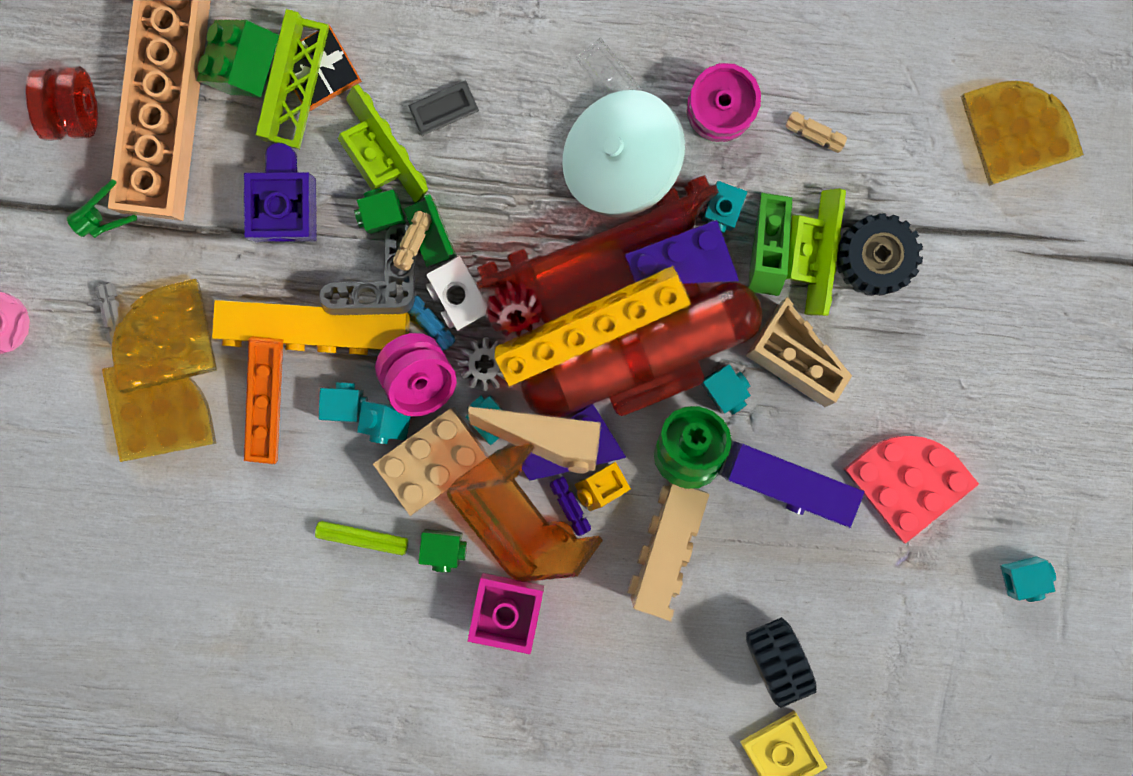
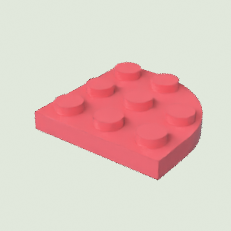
M897 436L883 440L870 447L844 468V471L860 490L865 491V497L905 544L979 485L959 458L948 448L936 441L917 436Z

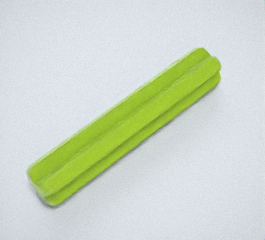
M325 521L318 522L315 530V537L318 539L401 556L406 554L409 544L408 539L404 537Z

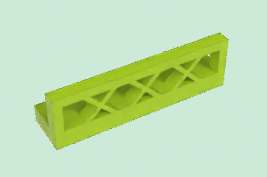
M285 10L256 131V136L261 140L274 144L283 143L291 148L300 150L329 31L328 24L304 19L299 12ZM303 27L318 30L317 42L305 49L300 40ZM300 46V48L302 49V51L297 54V52H298V47ZM314 52L313 60L309 55ZM306 57L311 64L310 73L298 80L293 72L294 64ZM291 77H292L295 82L290 85V81H291ZM307 82L306 89L304 90L302 85ZM299 88L304 96L303 102L300 106L290 110L286 103L287 94ZM284 108H285L286 111H287V114H285V115L282 116L283 110H284ZM298 113H300V114H299V119H298V121H297L296 118H295V115H297ZM291 118L296 126L294 140L277 137L280 124Z

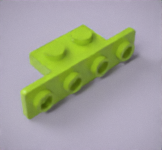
M359 84L352 86L346 101L361 123L341 132L337 138L371 190L378 189L398 178L412 200L417 203L428 191L425 177L415 169L409 160L408 152L404 146L398 144L391 133L390 125L384 118L380 117L374 108L370 95L364 92Z
M829 189L821 192L818 219L795 215L791 218L788 275L786 279L808 283L805 315H829L834 275L837 269L838 246L841 240L842 218L845 210L846 190Z

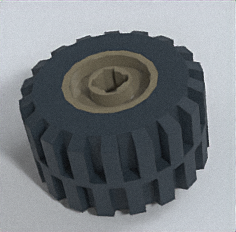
M879 213L875 216H867L848 228L843 234L844 237L840 240L839 252L837 253V260H839L840 264L837 269L839 274L843 273L845 276L844 282L847 285L851 284L854 286L853 290L857 292L862 291L865 295L869 296L890 294L910 284L911 278L916 277L919 272L917 269L918 265L922 264L923 257L919 256V251L923 250L922 243H917L916 238L919 237V234L916 230L912 232L909 229L911 224L908 221L901 222L899 221V216H886V213Z
M778 618L746 632V642L769 695L779 708L817 692L816 680L806 655L792 627L784 618Z

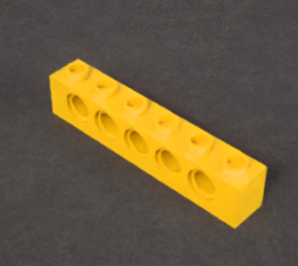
M671 266L537 327L532 332H526L520 335V338L515 337L496 346L495 360L508 386H512L682 309L691 303L677 272Z

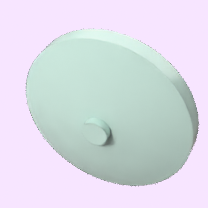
M618 91L597 100L579 116L565 142L562 165L564 178L570 192L582 205L599 215L607 217H628L652 207L670 190L682 168L685 154V138L681 123L676 114L661 99L644 91Z

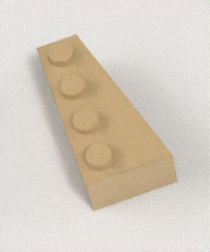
M669 483V486L663 485L658 498V503L662 504L658 516H652L648 528V533L652 534L649 545H643L637 563L642 564L639 575L632 576L627 593L632 594L631 601L635 610L668 621L672 620L674 610L670 609L669 604L672 597L675 598L680 594L683 584V573L680 570L682 566L686 567L690 561L693 543L690 541L692 536L696 537L709 498V493L697 488L685 489Z

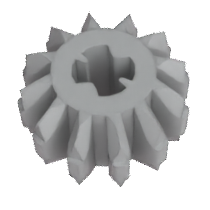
M484 337L482 341L483 348L480 349L477 341L472 340L470 343L475 352L472 353L467 349L461 351L463 355L470 357L469 362L463 360L458 362V366H469V370L461 374L462 379L473 375L474 378L469 385L471 388H475L479 380H482V391H488V380H491L492 385L498 389L500 383L496 377L499 375L505 380L495 360V347L500 345L501 342L497 340L492 348L489 349V338ZM488 355L490 356L488 360L494 361V367L488 368L487 373L484 374L481 372L483 369L477 367L478 361H483L484 356Z

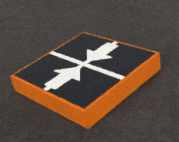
M330 25L309 112L362 82ZM319 31L301 40L305 49L317 42ZM300 46L298 47V52H297V54L302 51V49L300 48ZM312 52L311 54H309L310 57L312 58V60H313L314 52ZM304 57L294 64L293 72L298 80L310 73L311 64L308 59ZM291 77L290 84H292V83L295 82L292 77ZM307 82L302 85L304 90L306 89ZM296 88L294 91L302 103L304 96L300 89Z

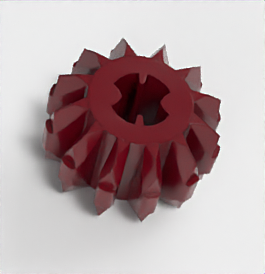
M508 281L505 289L495 287V295L488 296L486 315L495 332L502 330L505 337L515 332L520 338L522 330L525 329L532 332V324L540 323L541 301L538 299L536 291L532 287L526 289L522 281L516 287H513Z

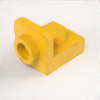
M616 462L575 484L579 501L589 511L601 508L631 490Z

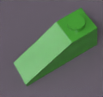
M761 193L750 261L748 292L779 296L788 275L792 197Z

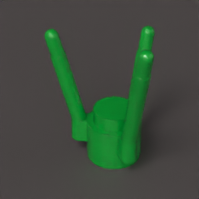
M110 180L85 205L67 216V222L76 234L85 237L90 233L96 238L103 232L137 220L136 215H131L100 226L102 215L94 206L116 185V180Z

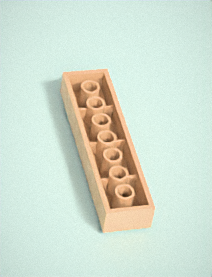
M133 0L111 180H116V185L110 190L108 209L122 214L178 221L184 220L200 82L197 81L199 74L198 63L204 55L211 0Z

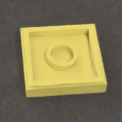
M795 710L740 741L759 776H814L828 768Z

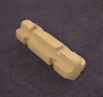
M796 111L791 113L786 123L787 129L795 133L800 131L801 136L822 146L827 144L828 149L836 153L841 152L847 141L845 135L837 131L832 133L831 128L810 118L806 120L804 115Z
M422 211L415 212L411 221L413 224L409 225L399 246L401 249L394 256L393 263L396 268L404 271L410 269L414 261L412 258L417 255L426 235L424 232L428 231L432 223L431 216L428 213Z

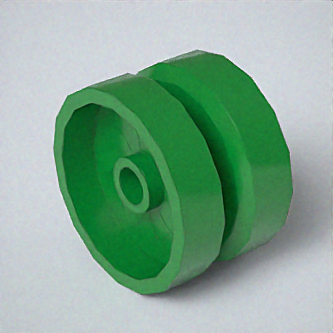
M685 406L674 411L665 420L654 449L655 465L661 476L671 484L685 489L701 488L710 484L720 473L729 455L732 445L730 430L725 421L712 410L700 406Z

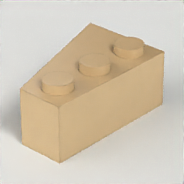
M786 297L776 306L746 356L823 407H827L837 402L852 375L827 344L824 345L812 331L813 327L807 320H803L794 309V304Z

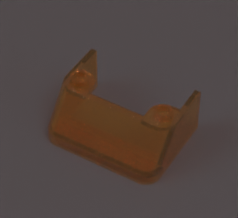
M531 443L495 451L456 479L448 488L447 497L504 571L515 580L525 582L578 577L603 541L600 536L577 538L571 526L565 522H547L514 478L522 471V463L534 449Z

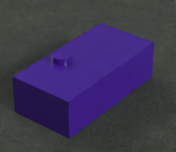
M736 441L733 443L721 477L728 481L787 503L785 509L803 515L804 511H808L849 528L852 527L865 491Z

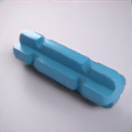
M416 295L414 306L408 313L411 316H416V322L430 337L436 339V342L443 351L447 350L455 343V337L449 330H444L445 325L430 308L426 309L424 307L425 303Z

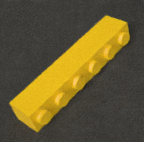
M215 300L212 339L222 340V346L242 347V341H249V338L254 336L284 340L283 344H286L285 350L305 351V345L317 346V352L336 353L337 347L349 348V354L368 355V349L380 350L381 352L385 345L395 338L409 334L410 314L406 312L403 314L330 315L322 307Z

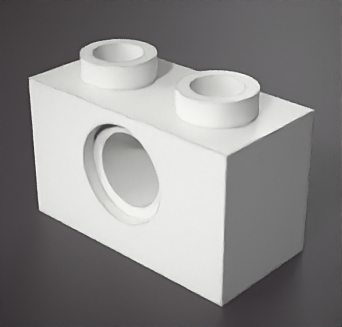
M460 256L426 274L430 281L425 284L434 301L440 299L445 310L441 312V315L450 329L455 326L457 331L461 332L487 317L486 310L488 305ZM457 287L464 289V301L458 305L452 304L449 300L450 291Z

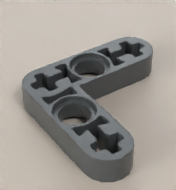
M396 224L386 232L384 281L328 283L321 289L319 294L320 302L325 312L330 315L403 314L411 310L415 301V257L412 258L414 261L410 269L403 275H396L391 271L394 265V256L398 251L396 241L398 236L405 235L408 229L407 225ZM397 285H402L404 297L401 303H396L395 301ZM364 292H372L376 295L375 301L369 305L361 304L358 299ZM349 293H352V300L354 304H349ZM333 294H339L340 296L337 299V304H331L330 302Z

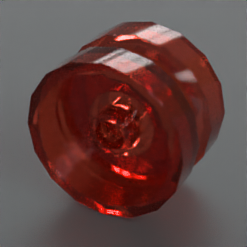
M81 66L63 67L58 72L52 68L30 71L25 89L26 105L29 119L38 137L44 141L62 140L67 135L73 139L91 138L94 136L98 123V107L95 89L87 71Z

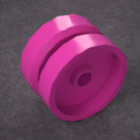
M719 63L706 68L696 78L687 99V117L691 127L701 137L712 142H728L740 137L751 126L761 107V91L756 79L747 69L734 63ZM727 102L728 106H722L720 103Z
M409 333L399 336L385 345L376 360L375 371L377 379L385 390L390 404L401 414L423 416L435 412L445 405L454 393L457 384L455 371L446 359L441 347L434 338L428 335Z

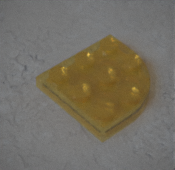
M1004 81L964 93L960 96L989 186L1084 156L1075 125L1068 110L1052 93L1048 94L1034 87V84L1029 82Z
M197 279L163 286L144 294L130 306L131 309L123 321L117 324L112 341V359L118 391L122 394L217 371L200 283Z
M135 362L102 369L120 462L217 444L207 399L197 383L181 370L158 362Z

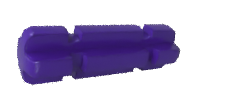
M562 476L551 481L550 488L554 495L558 496L557 501L568 521L572 522L571 527L575 534L582 536L589 532L591 526L587 518H583L582 515L584 513L573 492H569V485L566 479Z

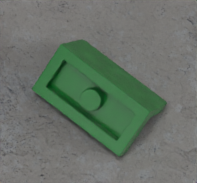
M427 194L424 196L425 200L403 208L410 225L413 224L411 221L417 211L428 213L431 216L432 223L428 231L424 232L426 235L419 248L427 268L455 258L457 255L434 198L431 194Z

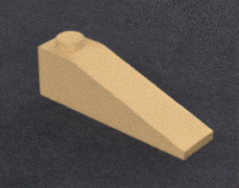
M469 407L468 415L471 425L559 466L567 467L571 472L587 473L588 470L595 471L601 423Z

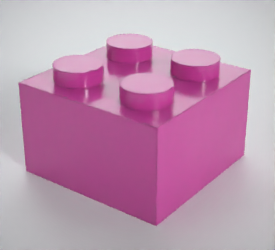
M482 573L467 642L531 655L544 585Z

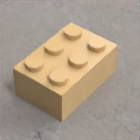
M452 407L373 463V465L409 516H411L483 465L491 457L456 408Z

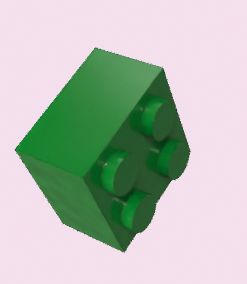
M214 20V23L207 32L208 44L205 54L198 63L199 74L197 81L229 95L261 97L279 35L248 20Z

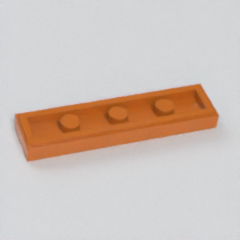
M254 336L249 338L244 461L276 464L278 461L284 341L282 339Z

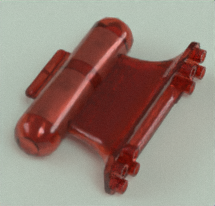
M706 175L689 181L688 185L684 187L687 196L679 198L676 188H671L656 203L658 207L652 209L650 213L545 256L539 255L529 259L525 249L515 251L507 255L511 267L500 272L495 261L477 267L481 280L476 282L477 288L480 292L494 291L495 287L505 289L508 281L513 287H516L522 281L526 289L532 287L536 291L537 297L541 301L540 319L544 324L634 284L624 255L694 229L700 211L711 199L719 194L716 185L709 186ZM736 281L723 282L703 291L700 290L698 283H683L682 285L688 295L690 305L521 381L520 387L523 399L529 409L537 415L561 418L610 398L616 414L625 416L697 387L704 381L699 361L743 344L756 336L761 327L763 317L760 300L752 289Z

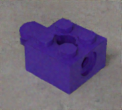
M283 143L272 144L266 149L265 173H244V238L253 242L317 241L316 178L309 172H297V154L291 147Z

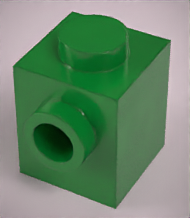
M382 189L370 190L363 194L364 198L357 200L359 209L354 210L358 226L359 228L364 227L365 231L369 234L387 230L396 224H406L398 194L394 189L382 192Z
M425 529L421 535L418 564L430 565L432 570L436 572H451V568H457L459 561H465L467 542L462 541L463 533Z

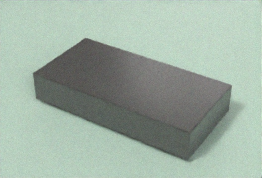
M466 80L408 105L421 136L479 111Z

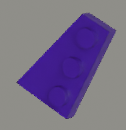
M717 220L624 255L634 283L671 266L674 267L682 284L739 281Z
M594 404L570 418L601 423L596 465L627 458ZM523 448L513 453L529 481L569 472L567 467L559 466Z

